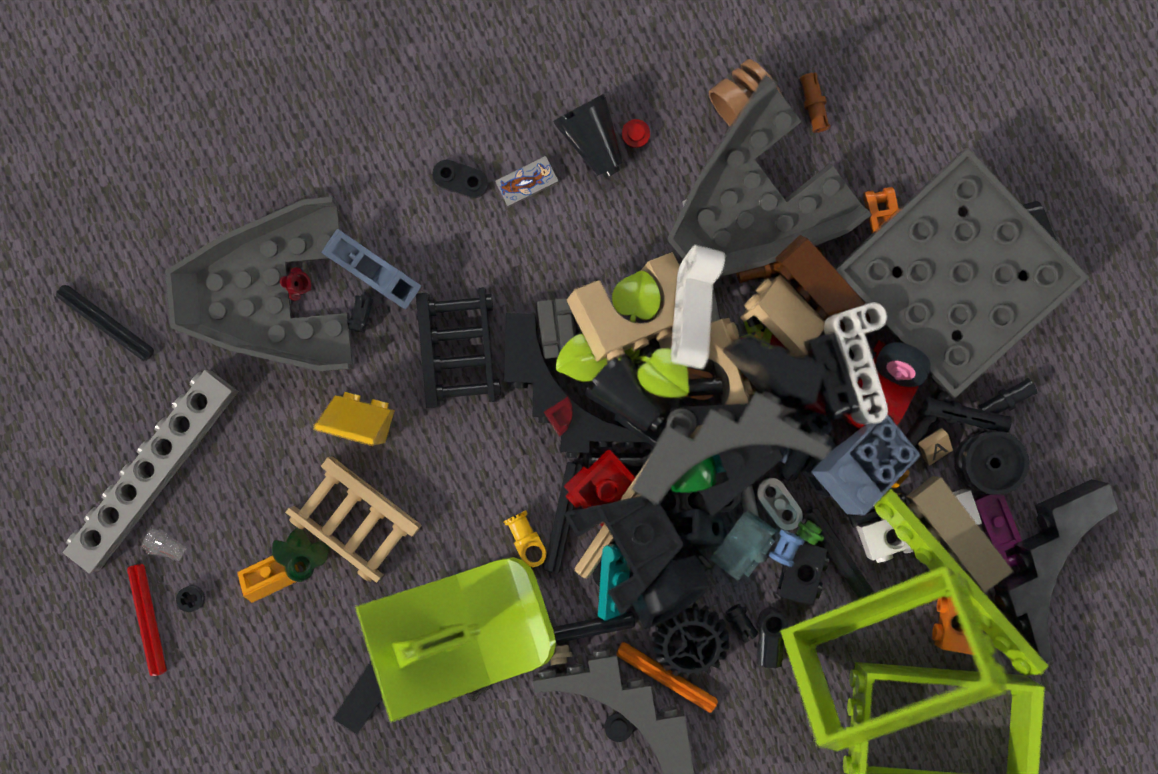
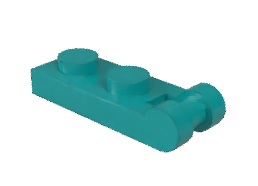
M616 544L604 546L602 550L598 617L605 621L621 615L608 591L628 580L630 574V566Z

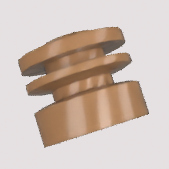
M751 59L745 60L741 64L740 69L737 68L732 71L734 83L725 78L709 90L712 104L729 126H731L764 75L766 74L770 77L758 63Z

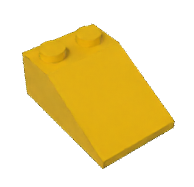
M344 392L343 396L335 395L316 422L314 430L370 445L386 443L394 410L388 409L389 403L372 399L371 404L360 401V395Z

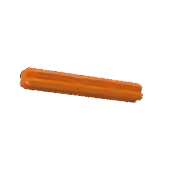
M622 642L617 649V657L705 711L711 713L717 706L718 700L716 697L680 675L675 677L671 670L666 671L662 664L626 642Z

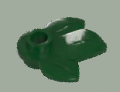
M298 527L290 533L286 542L274 540L272 543V555L275 561L284 566L286 575L296 582L308 580L312 576L314 569L325 563L329 553V546L326 543L319 541L311 544L305 531ZM294 565H301L303 572H297Z

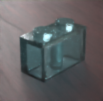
M748 510L735 524L724 539L722 546H719L713 554L711 560L736 580H739L744 574L749 577L759 564L755 561L761 552L766 555L775 543L772 536L776 530Z

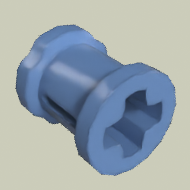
M781 529L779 533L781 535L775 550L771 551L769 556L781 564L793 567V558L799 545H803L805 540L789 531Z

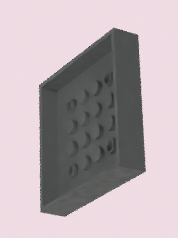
M969 148L955 156L835 267V270L866 304L877 303L885 309L887 319L883 326L899 343L908 344L921 350L930 361L929 375L947 394L955 398L1089 278ZM961 206L967 209L965 217H960L958 214V209ZM894 267L901 269V275L898 278L892 275ZM1021 270H1024L1027 274L1024 281H1020L1018 278V273ZM958 330L961 334L960 339L954 341L951 337L952 332Z

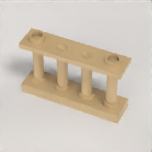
M327 457L321 465L326 470L324 480L301 510L293 506L288 508L285 513L291 516L289 520L293 525L301 530L306 528L359 569L357 573L368 582L374 580L377 583L384 576L377 569L402 536L406 537L407 534L411 537L414 536L422 525L337 459ZM341 482L349 488L347 491L348 495L327 523L321 527L310 518V515L334 484ZM363 499L371 505V512L345 545L332 534L356 502H361ZM387 517L394 523L392 526L393 530L367 562L356 554L355 550L378 520Z

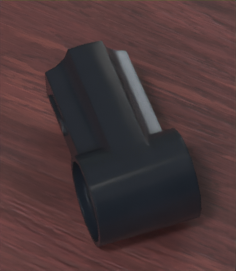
M767 607L761 611L758 617L760 626L756 664L766 668L782 667L784 649L781 630L788 628V623L784 615L777 608ZM771 617H779V624L775 628L766 627L767 620Z

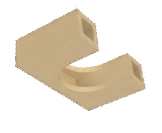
M673 252L648 261L641 270L652 276L660 292L659 310L651 322L633 323L621 317L614 309L600 280L575 289L566 300L597 362L605 358L611 361L615 357L619 358L624 355V351L632 348L633 351H637L649 344L648 341L656 338L657 341H661L673 334L677 275L680 267Z
M730 318L721 319L710 324L707 359H711L721 365L728 375L730 393L725 405L750 404L756 394V387L723 353L724 347L739 338L737 327L734 322L731 323ZM673 335L659 341L661 349H672ZM702 425L696 427L689 438H695Z

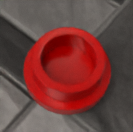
M640 119L628 121L622 129L623 141L632 148L644 146L650 138L649 126Z

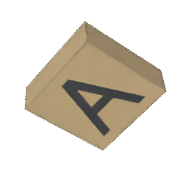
M943 428L918 443L923 459L929 466L953 451L949 436Z

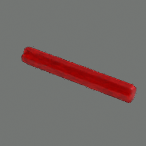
M144 564L129 566L127 572L149 675L158 676L164 674L167 669Z

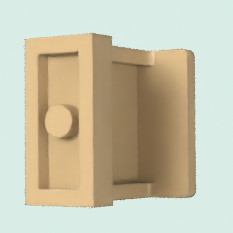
M781 275L773 281L766 279L755 290L758 294L753 295L745 303L744 306L747 309L740 318L745 322L753 315L757 316L788 348V355L797 358L807 356L808 353L804 342L821 335L824 330V319Z

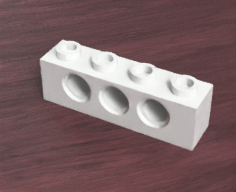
M961 489L953 492L976 524H982L971 490ZM875 519L856 526L867 558L876 560L877 563L892 559L893 554L900 551L904 553L914 552L906 542L898 537L894 543L889 544L887 542L886 535L888 531L894 528L884 519L880 521ZM923 520L925 527L928 528V525Z

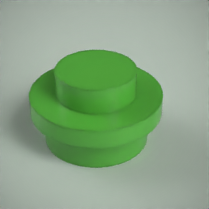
M808 520L806 524L801 521L798 523L799 529L796 533L810 544L815 546L818 541L824 539L820 534L823 529L812 521Z

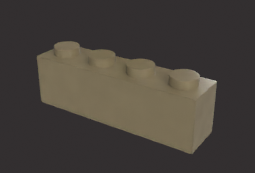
M930 477L906 496L911 503L908 505V508L919 520L922 518L928 525L927 530L938 542H941L946 551L982 592H987L1013 572L941 477Z

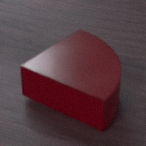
M566 397L544 412L559 436L568 429L572 420L573 410L569 397Z

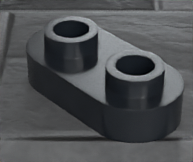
M442 160L433 168V179L442 189L469 198H479L488 189V180L485 174L478 169L452 160ZM443 170H451V176L449 178H443ZM470 179H478V185L470 187L468 185Z

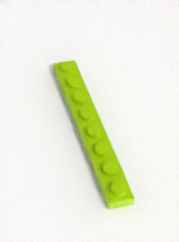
M889 489L874 505L877 514L894 528L898 538L906 542L915 552L916 558L931 571L946 566L954 573L958 572L961 579L965 578L972 590V595L968 597L972 606L978 607L984 621L983 624H980L981 629L993 640L994 646L1010 659L1016 671L1024 676L1042 674L1048 667L1044 660L896 493Z

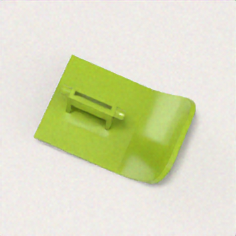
M514 557L500 559L355 607L390 722L488 685L535 670L547 664L555 651L554 631L537 579L528 564Z

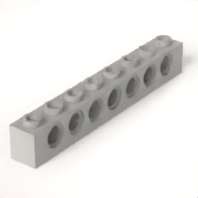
M204 370L203 372H198L192 378L189 384L192 387L185 395L182 394L175 400L172 405L174 410L168 417L162 418L154 428L156 433L150 440L147 439L140 445L137 450L139 455L133 462L127 463L119 473L121 478L115 485L112 484L105 490L101 497L104 499L101 504L87 513L84 518L86 523L80 531H74L67 539L66 543L68 546L62 553L89 574L101 570L239 392L213 371ZM201 394H204L207 398V406L204 409H200L197 405V399ZM183 417H186L190 422V427L186 432L180 428V421ZM166 439L172 444V450L169 454H166L162 448L163 442ZM148 462L154 466V474L151 477L145 472V466ZM130 485H133L137 491L134 499H131L128 495V487ZM112 508L117 509L119 513L117 522L113 521L110 516ZM95 530L101 535V542L99 544L93 540Z

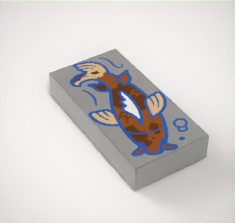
M546 156L495 181L508 208L559 183Z

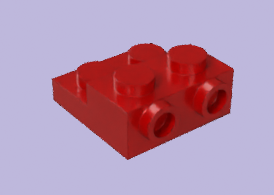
M608 449L588 469L583 467L564 485L569 492L565 497L576 508L581 505L584 509L614 503L621 500L635 477L615 454Z

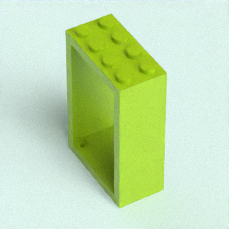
M944 566L781 630L807 715L819 747L840 751L1007 692L1003 684L1007 682L1005 672L1000 664H995L992 653H995L992 640L989 635L984 636L980 624L984 623L982 615L977 606H972L968 597L972 595L970 585L965 578L961 579L958 572L954 573ZM942 597H951L982 674V677L978 678L979 682L844 730L815 649L817 648L816 646Z
M855 662V670L851 669L849 675L850 687H853V698H849L847 703V713L851 716V727L870 721L872 685L875 683V679L967 687L978 683V678L982 677V674L976 671ZM1005 674L1007 682L1003 684L1006 690H1011L1012 694L1007 774H1038L1045 687L1024 675ZM868 741L849 747V754L843 758V771L847 774H965L868 766Z

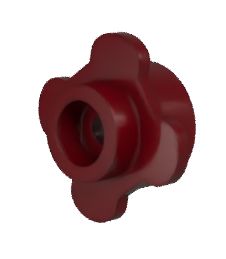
M298 267L292 268L289 275L283 276L280 279V285L288 291L289 298L293 301L300 300L302 294L311 290L309 276Z

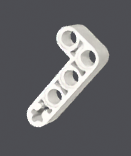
M694 245L680 264L677 275L671 351L673 363L702 369L706 364L709 353L713 283L720 276L724 266L725 254L722 251Z
M870 303L832 315L827 318L824 324L825 335L832 332L835 333L858 397L860 410L851 414V416L859 424L879 423L885 419L888 412L885 397L864 334L879 329L886 323V311L877 303ZM866 312L870 315V324L865 319ZM840 320L845 324V332H842L839 327ZM849 348L854 352L853 361L848 356ZM858 376H860L863 381L862 388H859L857 384Z

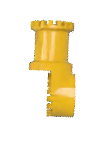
M525 510L515 515L516 519L513 516L503 522L509 526L516 540L514 545L521 559L530 567H538L545 561L547 550L542 544L538 533L533 532L526 517L528 513ZM530 546H537L541 549L542 557L539 561L531 562L526 557V550Z

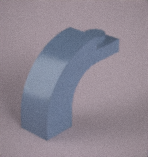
M336 229L321 251L322 254L405 310L421 288V285L338 229Z

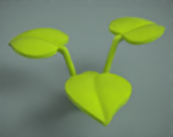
M638 271L624 278L616 285L612 293V304L620 315L631 316L630 322L635 323L636 317L642 320H650L659 310V288L651 275L645 271ZM579 334L570 339L560 351L556 362V370L573 379L589 382L608 363L607 358L597 362L584 335ZM630 348L624 351V353L630 356L634 364L646 362L638 370V379L647 391L664 397L688 395V368L685 365L672 362V349H659L653 353L651 359L648 356H639L640 350L633 351Z

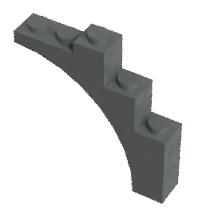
M763 392L762 396L756 393L738 424L733 422L735 416L721 408L718 412L711 409L694 441L689 439L692 433L682 427L675 425L674 429L667 426L631 489L654 503L660 504L672 485L689 469L710 456L732 448L749 445H779L801 450L822 460L827 457L831 448L825 445L828 440L814 432H811L808 436L799 431L801 425L787 417H784L783 421L778 419L777 417L783 408L778 405L780 401L778 398L767 392Z
M610 648L596 649L593 651V655L588 656L589 667L584 668L583 664H573L566 667L567 671L556 672L555 668H548L538 671L539 675L534 676L533 685L535 693L558 691L580 694L600 701L621 713L639 729L651 745L662 767L663 774H694L683 710H677V707H666L660 710L661 713L655 714L650 681H644L642 677L628 679L627 684L621 685L616 651L610 652Z

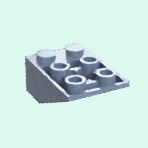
M887 414L883 421L866 424L830 451L827 457L811 472L846 514L866 515L916 461L920 453Z

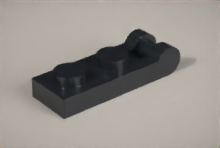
M832 332L805 341L804 345L809 358L816 360V365L825 368L820 390L826 404L825 412L830 420H836L841 418L844 413L853 414L860 410V403L835 333ZM838 393L842 394V402H839Z

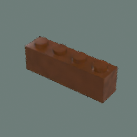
M799 235L775 258L781 265L777 270L788 281L793 279L799 285L796 291L807 302L811 299L817 305L814 310L824 321L832 315L867 305L808 238ZM866 312L865 319L870 324L871 318ZM840 320L839 327L842 332H845V324Z

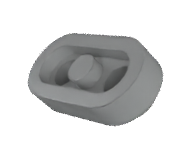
M765 478L759 482L756 488L757 498L775 524L784 530L797 528L798 523L802 522L803 513L784 484L775 478ZM770 486L774 487V496L767 497L765 494L766 489ZM783 511H791L792 516L789 520L782 518Z

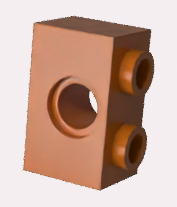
M945 596L938 599L937 611L940 612L938 624H934L932 630V639L935 641V645L942 650L974 655L962 623L956 628L952 627V619L958 615L952 598H946Z

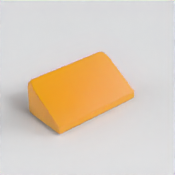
M273 555L237 572L243 596L251 603L296 582L286 575L285 567L277 563ZM294 565L295 570L300 572L297 565Z

